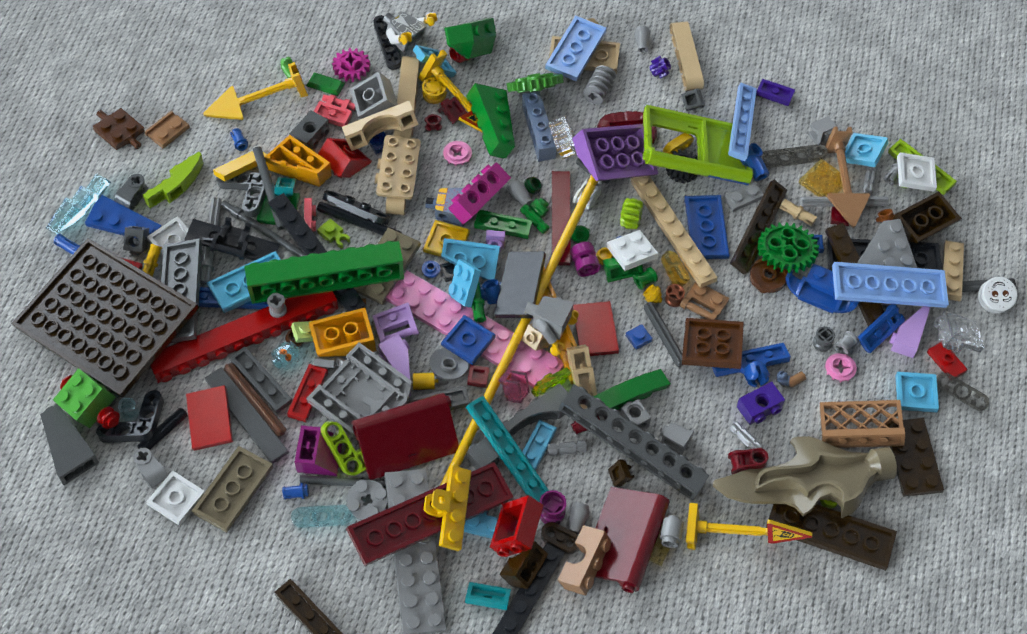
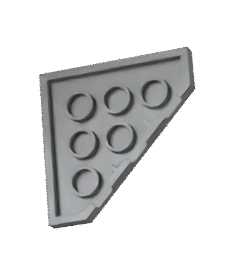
M901 219L888 220L881 223L857 262L858 264L917 268Z

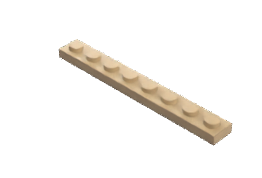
M632 177L631 183L698 286L702 288L717 282L716 274L651 177Z

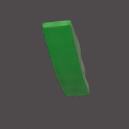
M658 369L615 385L593 397L601 399L609 408L619 410L627 402L648 398L653 392L668 388L671 383L663 371Z

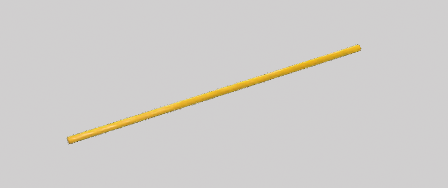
M592 175L541 277L536 305H539L598 183ZM521 318L484 394L489 405L532 318ZM473 418L449 467L452 465L460 467L479 429ZM449 467L440 485L447 483Z

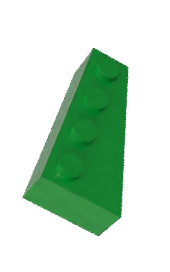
M475 83L466 97L468 101H471L472 113L476 114L478 119V128L484 134L482 138L490 156L507 158L515 147L507 90Z

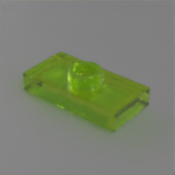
M565 368L554 374L549 373L545 375L542 380L536 382L531 393L534 397H538L544 394L551 386L555 387L559 383L561 385L564 384L571 374L570 370Z

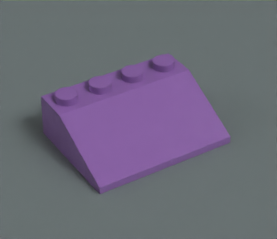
M643 124L582 129L572 138L577 156L596 181L658 174L656 166L645 164V160H643Z

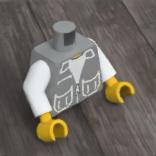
M402 12L397 17L387 13L383 18V21L388 24L385 32L390 43L395 44L402 52L406 51L424 36L427 25L433 26L438 20L436 13H429L426 17L422 18L412 17L405 12Z

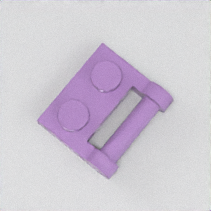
M409 303L373 315L381 343L397 334L401 338L412 334L414 336L419 334ZM407 324L410 325L409 328L385 336V333Z

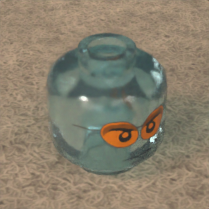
M283 341L272 350L271 355L273 359L271 362L277 369L289 370L300 360L299 354L301 352L293 342Z

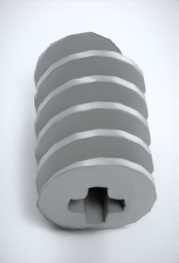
M598 66L595 68L583 92L587 101L596 105L603 102L608 89L616 77V73L612 68L608 66Z

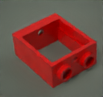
M529 495L502 504L490 548L502 557H508L532 549L544 505Z

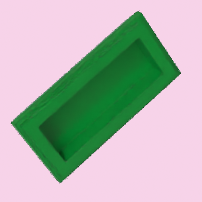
M314 72L306 86L339 96L345 82Z

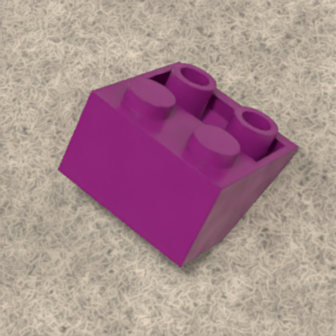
M301 425L294 461L297 473L337 476L339 465L321 434V427ZM327 430L329 436L334 435V433ZM340 443L337 447L339 454H341L343 443Z

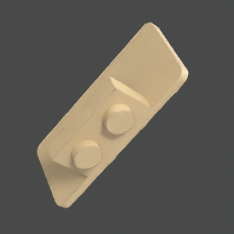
M392 135L385 136L382 158H378L377 169H380V171L375 176V184H377L376 194L378 196L408 200L413 198L421 145L419 139Z

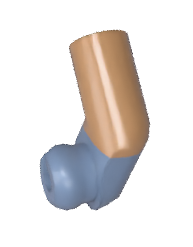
M785 371L777 373V382L788 387H794L806 380V375L802 371L794 376H788Z

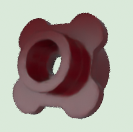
M430 114L425 117L426 131H440L442 129L440 124L442 118L440 116Z

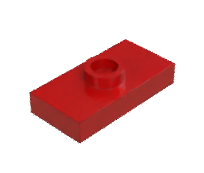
M944 341L927 350L928 355L951 381L967 372L968 369Z

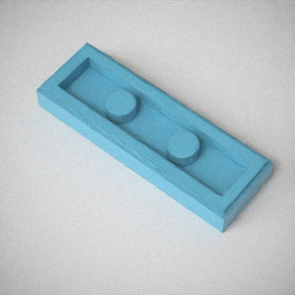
M541 420L538 421L522 451L535 471L557 431V427Z

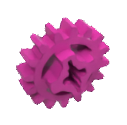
M351 48L348 51L343 49L342 54L336 53L337 58H333L332 65L335 75H338L339 79L344 77L346 82L349 79L354 82L355 78L360 81L361 76L366 77V72H370L368 54L364 55L363 50L358 52V48L354 51Z

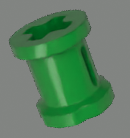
M648 267L643 273L633 275V280L636 286L642 290L651 282H657L658 276L652 267Z

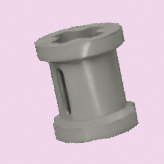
M279 293L271 294L267 299L269 312L273 317L280 318L287 312L285 298Z
M845 331L843 338L836 342L833 347L836 352L848 355L850 353L849 350L859 343V339L854 333Z

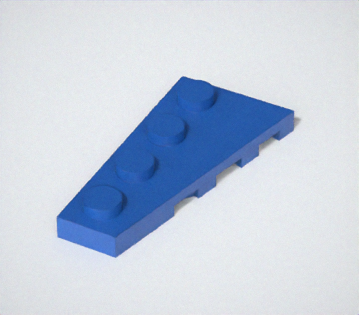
M99 194L85 221L87 227L123 236L125 234V227L128 226L149 228V235L162 227L160 224L102 194Z

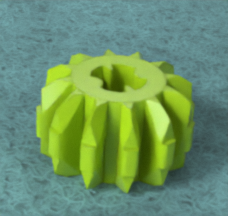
M627 198L624 201L620 217V225L631 230L639 227L643 214L642 201L634 198Z

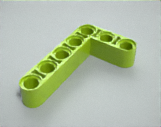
M325 422L321 427V434L342 472L355 476L366 470L361 448L355 451L339 423ZM330 425H334L336 428L333 436H329L327 432ZM340 443H344L346 447L342 454H339L337 450ZM353 460L355 468L353 471H349L347 464Z

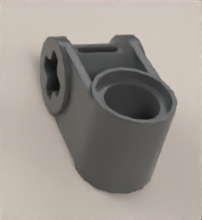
M141 174L131 175L116 192L115 202L134 210L135 206L143 198V194L148 191L144 177Z

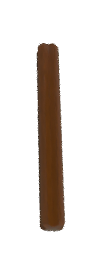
M233 363L226 364L224 371L278 437L284 435L287 431L286 427Z

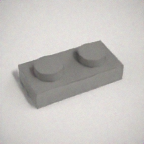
M756 182L725 194L723 199L732 212L761 200L764 194Z

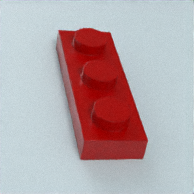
M312 364L308 365L287 412L289 418L307 422L313 406L307 402L306 398L319 384L323 385L328 374L327 369Z

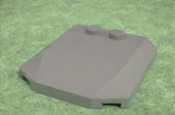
M360 342L346 355L347 360L322 386L319 384L306 398L309 404L333 422L339 423L354 438L351 421L407 404L412 387L410 379Z

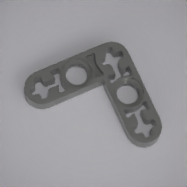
M244 172L228 181H223L216 177L218 186L221 189L247 190L242 204L246 217H255L260 213L266 196L260 173ZM247 179V181L239 183L240 180ZM260 193L259 196L252 197L253 194Z

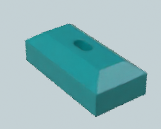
M278 177L274 194L279 196L284 193L287 197L292 196L296 187V178Z
M469 582L465 603L507 610L511 589Z

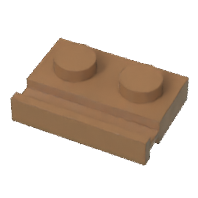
M170 111L148 128L145 134L164 149L190 127L186 121L175 115L173 111Z

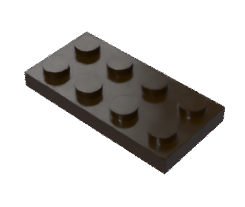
M924 418L903 420V427L905 428L904 446H890L896 459L897 476L903 497L943 493L944 487ZM891 421L887 427L899 428V425Z

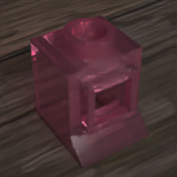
M507 369L498 380L503 385L506 401L522 403L530 393L527 373Z

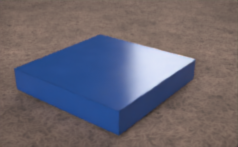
M463 315L443 339L441 346L469 364L474 365L495 339V334L466 315Z

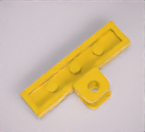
M454 465L449 467L446 490L436 489L433 491V494H428L425 497L424 511L429 515L439 518L443 516L439 546L459 551L462 549L471 470Z

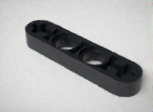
M376 16L373 20L374 29L386 66L391 70L399 69L401 67V56L398 47L395 44H391L388 38L384 39L381 37L386 34L388 26L383 21L385 16ZM380 22H382V24H384V28H382V29H381ZM387 47L394 48L392 51H386L385 49ZM394 56V60L396 63H393L391 61V57Z

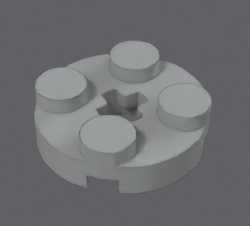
M374 480L357 481L347 494V507L358 520L366 519L387 509V493L383 486ZM367 495H370V499L373 500L372 504L368 503L367 506H365L362 498L367 497Z

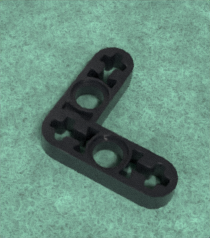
M151 390L145 394L137 421L118 422L115 427L105 429L102 424L98 426L96 434L100 441L103 443L150 440L155 434L164 405V399L160 391ZM154 413L152 417L145 418L147 414ZM130 429L127 434L121 435L124 430Z

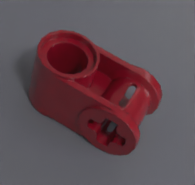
M762 448L734 450L728 453V459L731 460L732 475L748 469L765 468L769 458L767 451ZM754 459H761L763 462H756Z

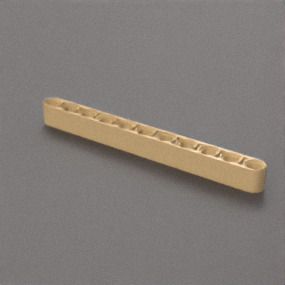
M402 56L397 104L409 101L415 114L420 61L416 57ZM414 127L404 131L394 129L393 136L412 138ZM386 198V214L405 215L406 199Z

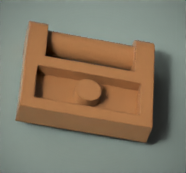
M695 282L686 297L681 301L680 307L683 309L687 308L706 319L717 320L729 302V298L708 286L700 288ZM693 300L694 302H696V303H698V304H700V305H702V306L708 308L709 310L713 311V313H711V312H709V311H707V310H705V309H703V308L697 306L696 304H694V303H692V302H690V301Z

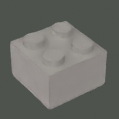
M380 72L350 89L357 115L360 119L398 105L391 81Z

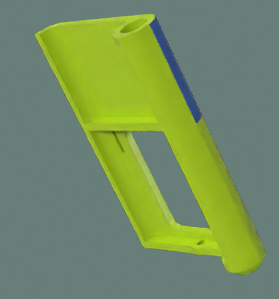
M651 105L645 106L643 113V160H645V164L749 185L753 176L751 167H746L740 159L728 155L733 123ZM652 126L695 135L697 138L698 160L655 151V148L652 147Z

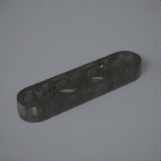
M816 144L763 151L761 158L767 168L821 162L825 160L828 151L824 145ZM803 153L806 155V157L800 158L797 156V154ZM781 155H785V156H787L789 159H788V160H782V159L780 158V156H781Z

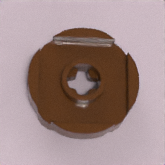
M762 258L758 259L750 271L752 285L761 293H775L783 289L786 285L787 269H784L783 272L780 271L779 267L774 270L773 264L767 266L768 260L762 261ZM768 272L769 275L772 274L773 276L768 278L765 274Z

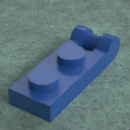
M896 304L889 305L886 311L858 336L859 342L866 352L871 353L905 322L906 319L903 314L899 313V308Z

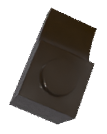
M534 541L532 549L523 551L515 557H509L499 575L512 587L528 589L548 553Z

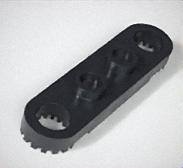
M330 190L324 191L322 199L328 203L336 204L335 206L367 220L371 219L373 222H379L380 225H388L390 216L372 208L370 204L355 201V198L349 195L344 196Z

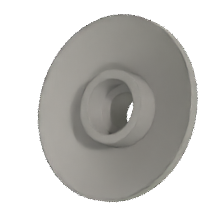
M446 348L435 351L430 357V369L441 379L456 380L464 376L468 370V362Z

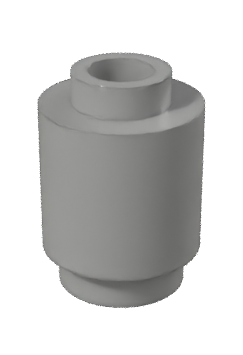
M669 515L663 519L660 536L663 546L676 548L681 542L684 522L680 520V517Z

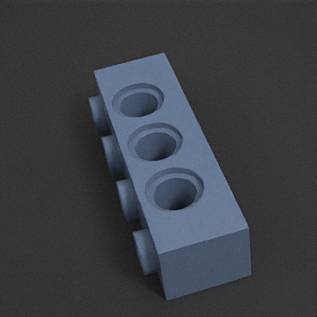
M540 91L522 94V109L538 162L556 159L557 146Z

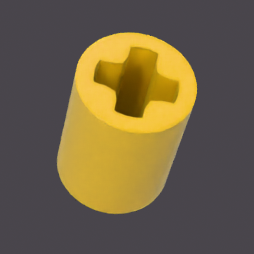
M413 373V390L435 389V383H439V380L435 379L434 373Z

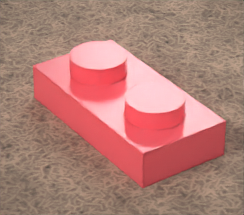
M304 198V221L313 232L316 231V220H313V216H316V205L312 204V198Z

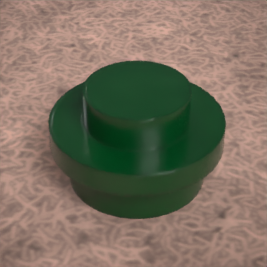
M529 177L524 182L529 193L535 195L540 192L542 184L538 178Z

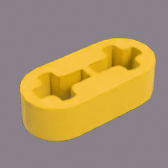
M682 133L668 142L663 148V152L672 154L674 151L678 153L680 149L683 151L691 146L694 142V137L691 134Z

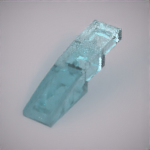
M95 174L87 188L80 186L72 199L67 197L64 199L46 226V229L58 235L71 227L89 211L111 182Z

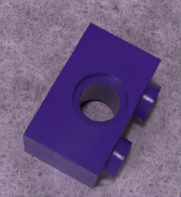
M770 382L740 397L736 407L749 425L755 422L759 424L766 419V416L780 413L785 399L773 382Z

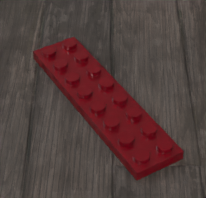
M495 462L471 472L465 521L513 499V495ZM447 483L347 526L346 530L364 566L440 533L443 516L439 518L427 514L424 511L425 497L428 494H433V491L436 489L446 490Z

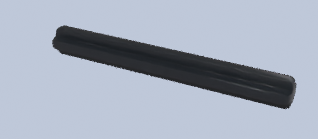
M319 202L317 206V211L380 235H384L387 228L393 229L324 202Z

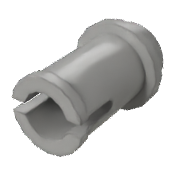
M898 162L892 164L891 170L884 176V181L887 183L891 180L890 185H893L898 178Z

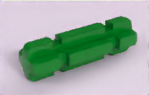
M525 204L521 207L520 212L528 220H532V224L541 233L544 234L549 230V226L530 206Z

